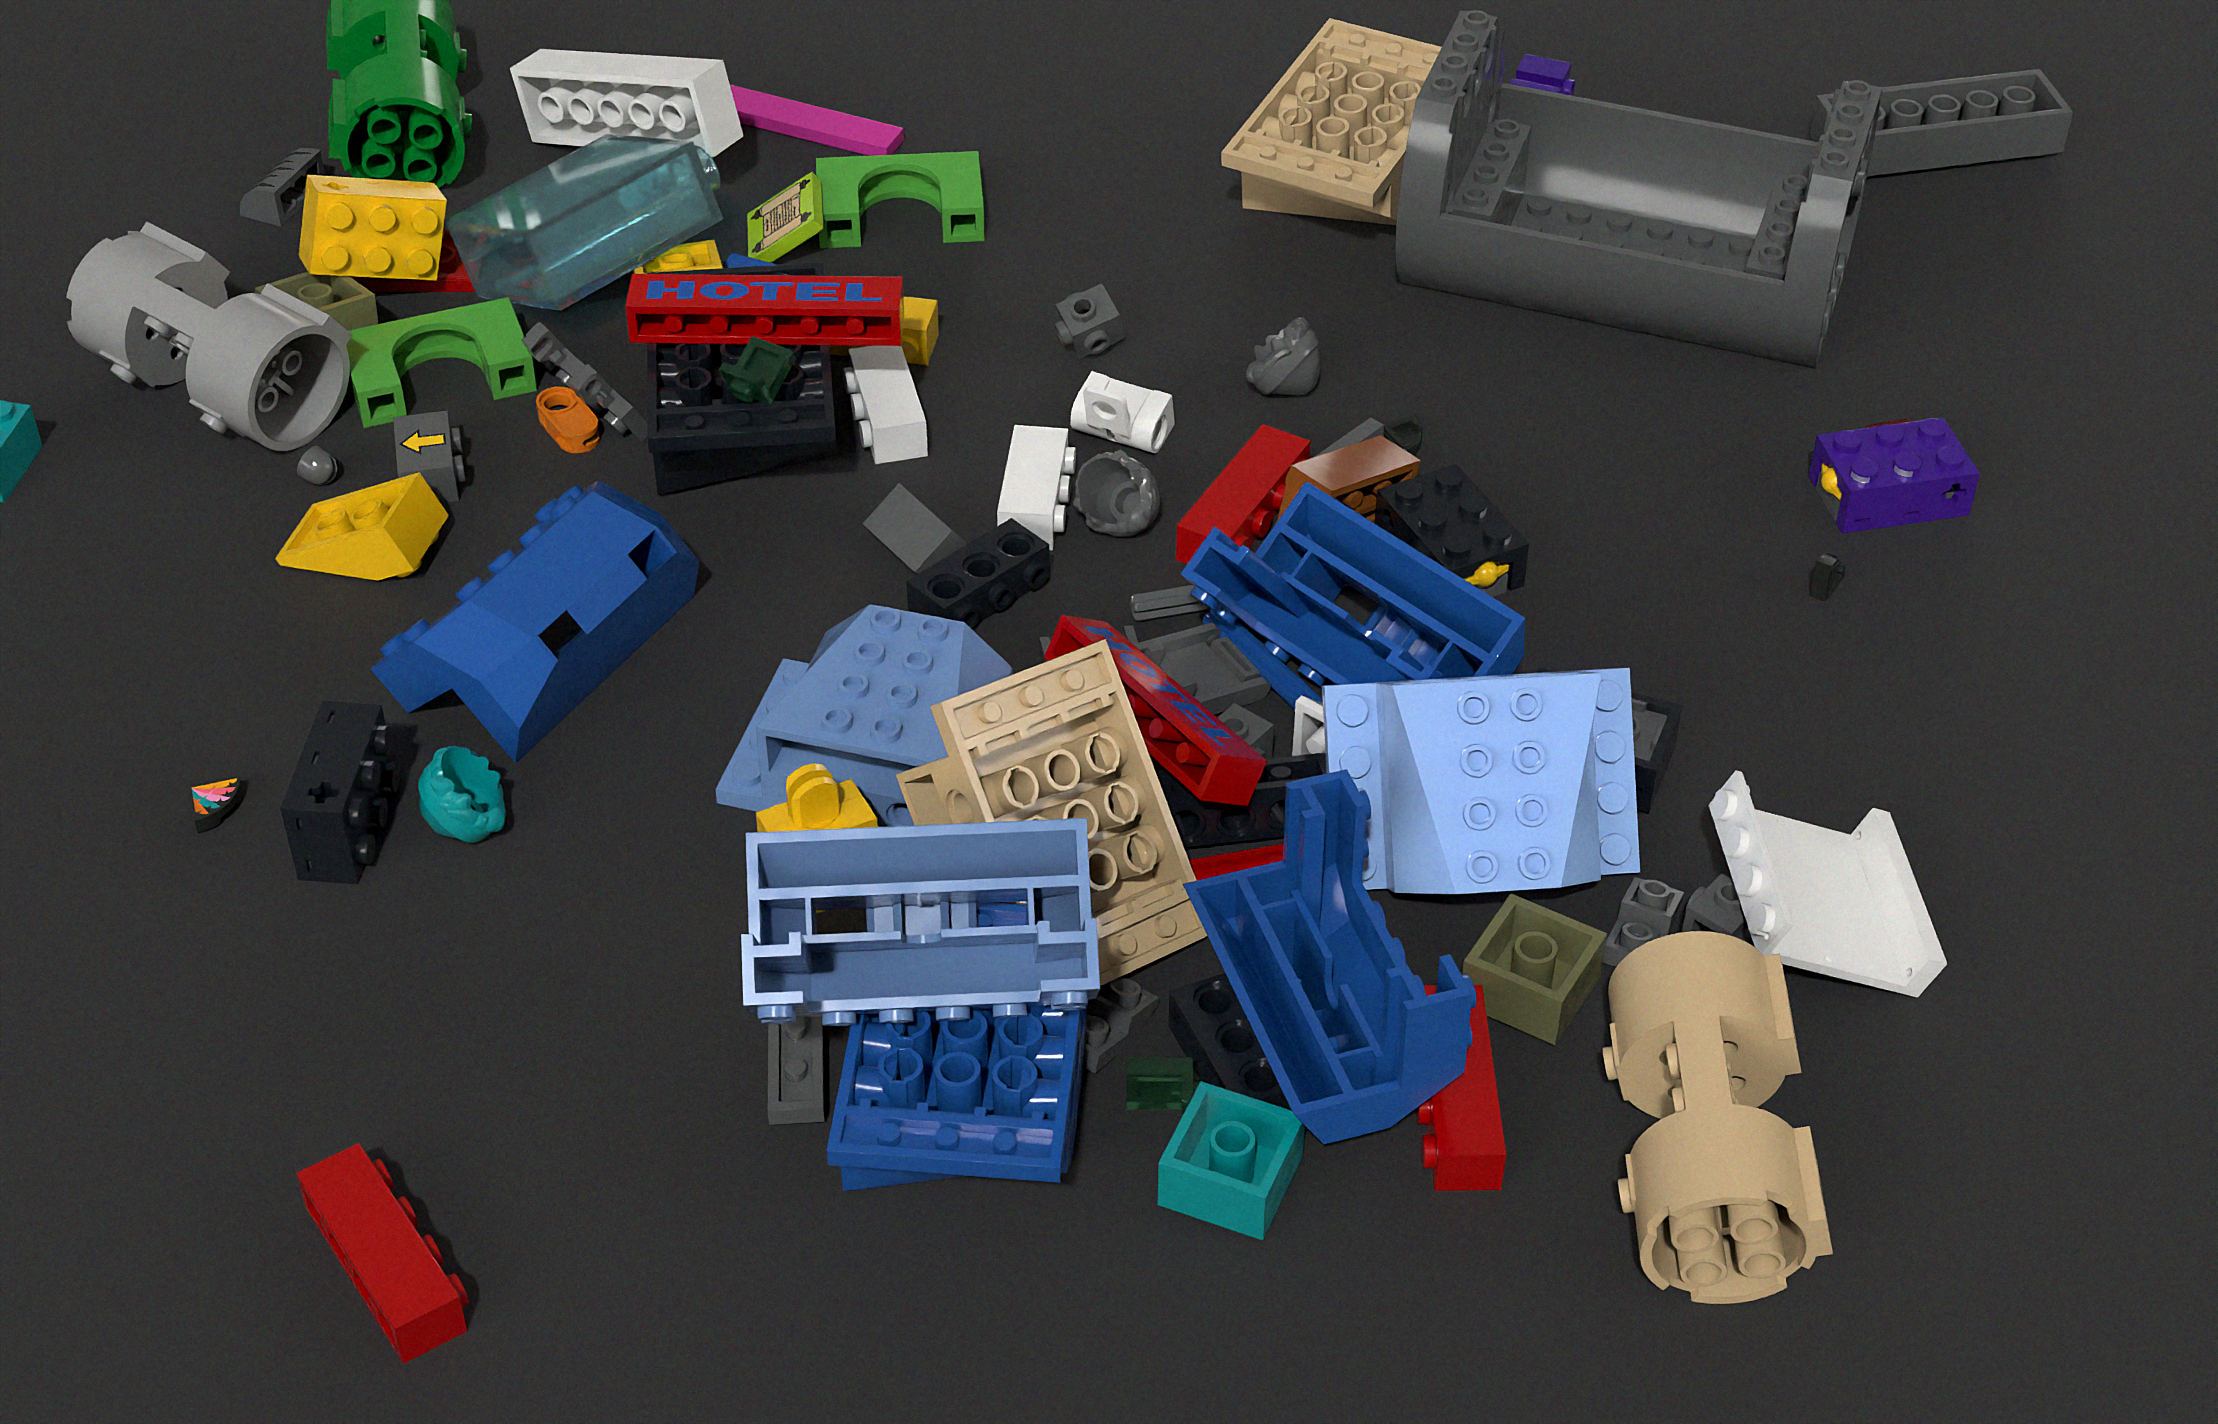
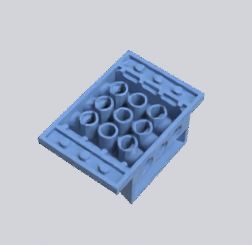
M869 604L826 631L810 663L783 658L715 789L717 803L758 812L787 802V777L804 765L816 763L823 764L837 783L852 779L877 817L878 827L914 825L896 774L948 755L930 706L1013 675V668L965 622Z

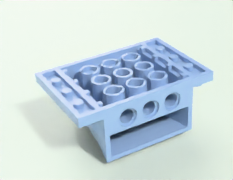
M1630 668L1322 686L1326 773L1347 769L1357 788H1363L1370 800L1371 818L1365 821V835L1368 841L1369 856L1363 859L1362 884L1366 890L1389 889L1394 893L1467 894L1561 888L1601 880V875L1640 872Z

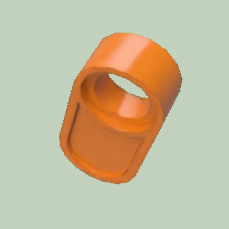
M555 386L539 393L536 398L539 422L560 448L570 453H585L597 447L601 438L598 431V419L572 389ZM555 406H567L560 410H549V408Z

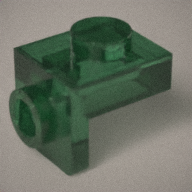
M752 336L736 366L723 362L718 371L728 384V391L736 398L749 403L756 399L771 405L796 357L790 349Z
M1127 1057L1126 1110H1181L1182 1118L1200 1082H1204V1080H1193V1058Z

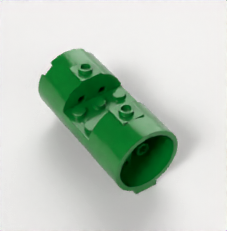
M450 0L329 1L326 22L327 69L339 71L341 79H332L328 107L329 158L341 159L345 171L348 170L354 178L435 183L439 188L446 182L450 185L459 174L465 157L464 137L469 138L472 114L465 113L464 97L460 96L455 84L457 72L464 73L467 50L460 49L459 33L456 32L455 14Z

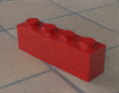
M1262 424L1177 524L1176 560L1188 564L1214 526L1239 547L1244 545L1250 549L1258 537H1264L1269 530L1271 521L1280 511L1286 487L1285 479L1291 465L1310 459L1311 441Z
M1424 985L1426 996L1436 994L1437 985ZM1474 985L1477 1003L1475 1008H1471L1469 1022L1473 1043L1471 1047H1467L1465 1072L1416 1108L1417 1124H1426L1427 1134H1422L1421 1163L1422 1168H1432L1434 1191L1501 1190L1506 1149L1482 985Z
M357 1143L296 1173L306 1210L403 1364L467 1332L462 1308L469 1305V1299L460 1279L455 1273L448 1276L444 1274L440 1267L443 1265V1259L436 1243L429 1234L420 1237L415 1229L418 1227V1222L410 1203L404 1196L395 1199L390 1191L393 1189L391 1177L380 1159L371 1162L361 1145Z

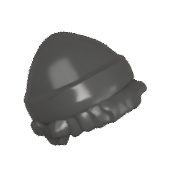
M1296 317L1295 320L1279 331V335H1268L1265 339L1266 345L1254 346L1255 361L1249 364L1246 370V378L1264 395H1305L1313 390L1318 382L1321 368L1318 347L1320 341L1314 330L1309 328L1308 321L1304 317Z
M1121 450L1114 453L1098 454L1083 463L1075 483L1077 489L1073 507L1086 515V526L1100 533H1108L1117 537H1129L1143 532L1153 523L1160 508V493L1155 478L1148 468L1137 460L1128 457L1126 452Z

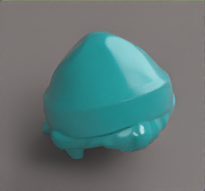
M448 746L437 750L433 760L425 767L418 779L419 807L421 816L437 834L460 839L468 843H477L492 832H499L503 829L506 809L503 800V788L499 783L501 775L494 770H488L489 760L487 757L478 756L476 752L470 751L466 747Z

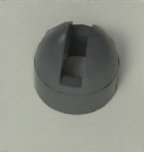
M317 445L304 453L297 466L298 476L313 485L330 483L336 477L338 471L337 462L334 457Z

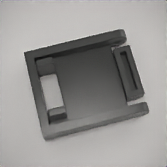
M1214 623L1204 624L1133 644L1213 714L1226 711L1233 703L1244 706L1264 699L1270 691V683L1264 677H1259V670L1228 637L1219 638L1221 631Z

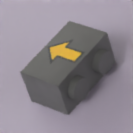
M448 411L393 417L398 478L420 472L440 503L459 501L457 483L466 482L462 455H458L463 454L460 429L459 427L450 428Z

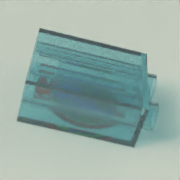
M605 134L446 219L445 222L478 297L494 300L509 297L512 303L561 311L723 220L713 193L720 187V175L710 155L702 147L694 145L693 141Z

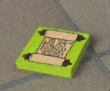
M810 172L747 214L748 257L772 263L823 230L821 180L813 172Z

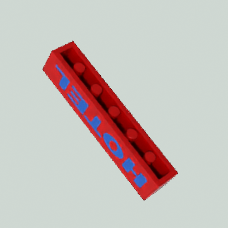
M632 274L625 306L630 343L901 346L904 322L903 277Z
M1061 614L1044 659L1049 661L1106 639L1148 753L1200 800L1248 806L1267 760L1108 622Z

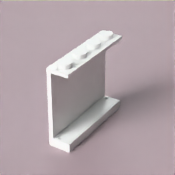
M1735 770L1724 786L1715 793L1716 795L1710 802L1709 808L1755 948L1764 956L1780 953L1782 964L1918 998L1947 965V961L1890 812L1872 808L1850 835L1756 810L1749 794L1750 788L1746 785L1743 773Z

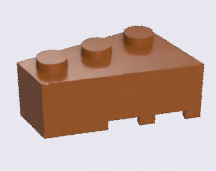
M1379 435L1293 464L1285 479L1286 487L1277 522L1307 481L1374 523L1377 490L1416 477L1421 460Z

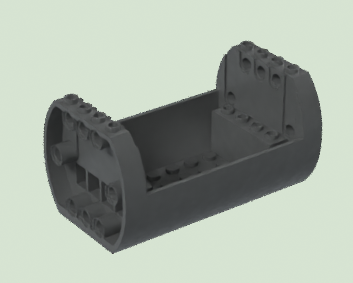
M1460 10L1416 98L1401 176L1397 213L1396 267L1400 282L1816 368L1851 252L1876 134L1882 87L1871 86L1859 80H1843L1841 89L1835 90L1832 109L1827 114L1824 134L1820 135L1819 142L1503 83L1505 62L1504 27L1500 26L1498 17L1490 16L1483 11Z

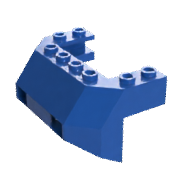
M597 480L585 489L576 484L558 499L554 498L533 515L538 522L518 538L522 547L516 553H513L509 548L489 563L487 568L492 574L484 581L477 576L457 591L455 595L460 602L451 610L430 624L424 618L420 619L404 633L401 631L379 649L384 657L370 669L407 713L452 688L516 764L694 597L700 561L663 515L600 480ZM567 610L579 626L569 631V635L550 651L538 635Z
M1307 481L1256 553H1253L1244 545L1239 547L1214 526L1181 573L1184 578L1195 586L1190 593L1208 606L1213 613L1229 624L1233 625L1238 619L1267 640L1264 646L1282 662L1286 663L1290 657L1300 662L1301 666L1297 671L1320 687L1326 680L1333 685L1508 675L1513 674L1524 658V616ZM1345 584L1377 603L1363 625L1348 612L1333 603Z
M1347 769L1286 783L1283 861L1183 884L1293 1114L1323 1144L1392 1127L1464 1073L1467 1047H1471L1473 1043L1472 1030L1469 1024L1471 1008H1475L1477 1003L1476 992L1471 978L1467 974L1461 975L1450 954L1439 957L1436 994L1426 996L1421 978L1417 974L1413 975L1408 965H1406L1405 952L1401 941L1397 937H1391L1386 928L1385 915L1378 901L1372 902L1362 884L1363 859L1369 856L1368 841L1365 835V821L1371 818V805L1366 791L1363 788H1357Z

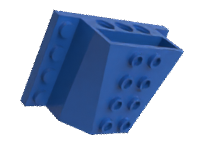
M976 903L977 927L1027 925L1025 904ZM1086 1004V1009L1073 1011H1051V1005L1027 1007V1016L1017 1018H993V1008L970 1009V1019L955 1021H937L936 1011L913 1012V1022L879 1023V1014L856 1015V1024L850 1027L827 1146L828 1165L841 1166L842 1190L850 1191L965 1176L1060 1183L1061 1173L1068 1171L1073 1160L1083 1079L1088 1004Z

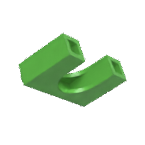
M978 151L816 158V176L821 180L823 230L819 232L820 248L861 247L860 219L862 214L871 205L891 198H914L934 206L939 211L942 219L943 243L984 241V206Z
M509 297L347 330L352 334V337L346 344L350 360L349 384L364 428L393 422V417L407 415L400 379L415 365L431 359L459 358L476 364L484 372L494 400L537 391L532 356L521 341L524 335Z

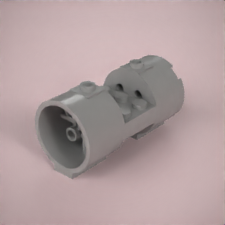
M149 222L145 223L140 232L128 231V235L113 241L108 238L103 239L85 255L76 268L68 287L66 298L72 301V320L67 321L72 336L82 347L113 363L110 371L117 377L131 385L138 379L153 388L155 385H169L186 379L187 390L191 398L189 403L204 413L200 421L221 434H224L228 428L243 437L247 436L261 445L276 451L293 450L309 443L329 425L343 402L349 382L350 360L346 344L352 337V334L330 315L268 283L260 294L247 293L228 300L223 282L230 271L207 252Z

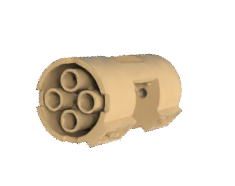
M1681 932L1654 939L1630 952L1617 965L1610 978L1608 987L1612 1020L1610 1024L1612 1046L1603 1048L1608 1080H1619L1624 1101L1629 1100L1643 1112L1661 1119L1638 1138L1630 1154H1625L1628 1178L1618 1179L1623 1212H1634L1641 1265L1647 1277L1660 1289L1664 1290L1671 1285L1685 1291H1690L1691 1301L1707 1304H1733L1764 1298L1787 1288L1786 1277L1793 1274L1801 1266L1809 1269L1817 1256L1833 1254L1810 1126L1792 1128L1780 1117L1757 1108L1778 1090L1785 1075L1802 1073L1780 953L1764 956L1751 944L1739 938L1716 932Z

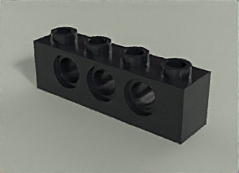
M1325 752L1266 759L1267 763L1248 806L1202 801L1168 770L1156 771L1184 848L1194 846L1212 847L1221 843L1247 840L1257 842L1267 838L1284 836L1286 783L1327 774Z

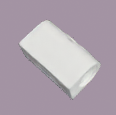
M1091 371L1079 391L1071 412L1072 429L1154 454L1160 450L1175 425L1171 394L1125 383Z

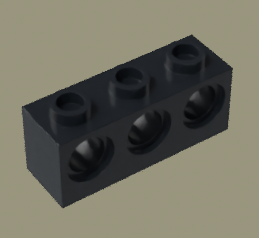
M1010 518L907 580L908 611L965 622L972 629L978 623L1005 609L1009 604L1033 589L1039 588L1050 579L1049 544L1013 518Z
M1226 973L1169 991L1168 1026L1200 1081L1291 1110Z

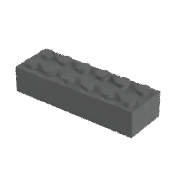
M2041 69L1882 87L1878 123L1867 176L1894 175L1899 172L1915 170L1929 171L1940 167L1968 166L1972 163L2003 162L2013 158L2042 157L2046 154L2063 153L2073 111ZM1834 93L1816 96L1809 135L1814 142H1819L1820 135L1824 134L1828 111L1831 112Z

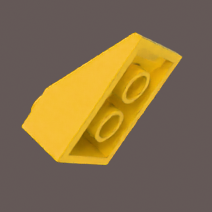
M420 472L312 504L275 559L280 566L376 581L396 575L399 578H403L414 573L421 566L423 555L429 546L438 539V532L449 515Z

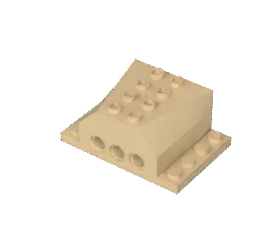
M1329 18L1221 152L1222 166L1241 171L1243 208L1397 225L1401 176L1416 98L1442 47Z
M1106 639L930 706L948 755L896 774L914 825L1087 818L1091 909H1093V918H1097L1100 986L1207 937L1205 929L1183 886L1185 883L1197 880ZM1026 901L996 902V903H1011V904H1025V905H1026Z

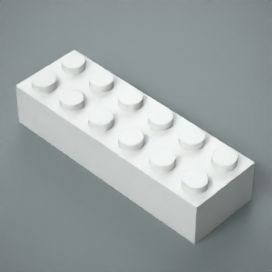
M539 49L510 68L532 142L715 157L743 137L723 60Z

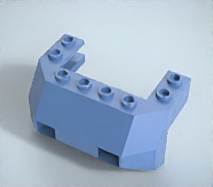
M1087 818L746 833L749 934H741L743 1006L751 1015H757L758 1020H761V1024L796 1023V1016H822V1026L855 1025L856 1015L879 1014V1023L913 1022V1012L936 1011L937 1021H955L970 1019V1009L993 1008V1018H1017L1027 1016V1007L1051 1005V1011L1086 1009L1088 1000L1096 999L1098 995L1100 978L1097 918H1092ZM1026 901L1027 925L977 927L976 903ZM866 908L867 932L817 935L816 910Z

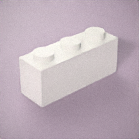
M868 346L848 349L850 367L843 368V381L846 394H851L854 420H862L859 421L862 447H870L875 464L928 456L926 419L902 346Z
M1014 425L997 510L998 526L1013 518L1049 544V550H1053L1056 532L1064 533L1066 505H1061V503H1069L1071 493V476H1066V474H1074L1076 447H1068V429Z

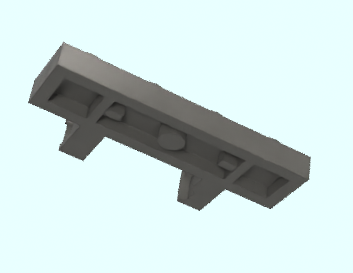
M541 322L536 323L525 335L526 337H523L521 341L529 354L549 372H552L557 367L559 369L555 374L566 387L572 389L597 414L605 409L607 413L603 418L619 434L623 436L627 431H630L641 442L648 436L647 421L638 411L613 390L589 364L585 365L566 349Z

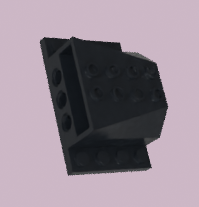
M823 262L651 272L647 274L824 276ZM647 343V433L649 453H653L657 494L660 495L837 455L829 345Z

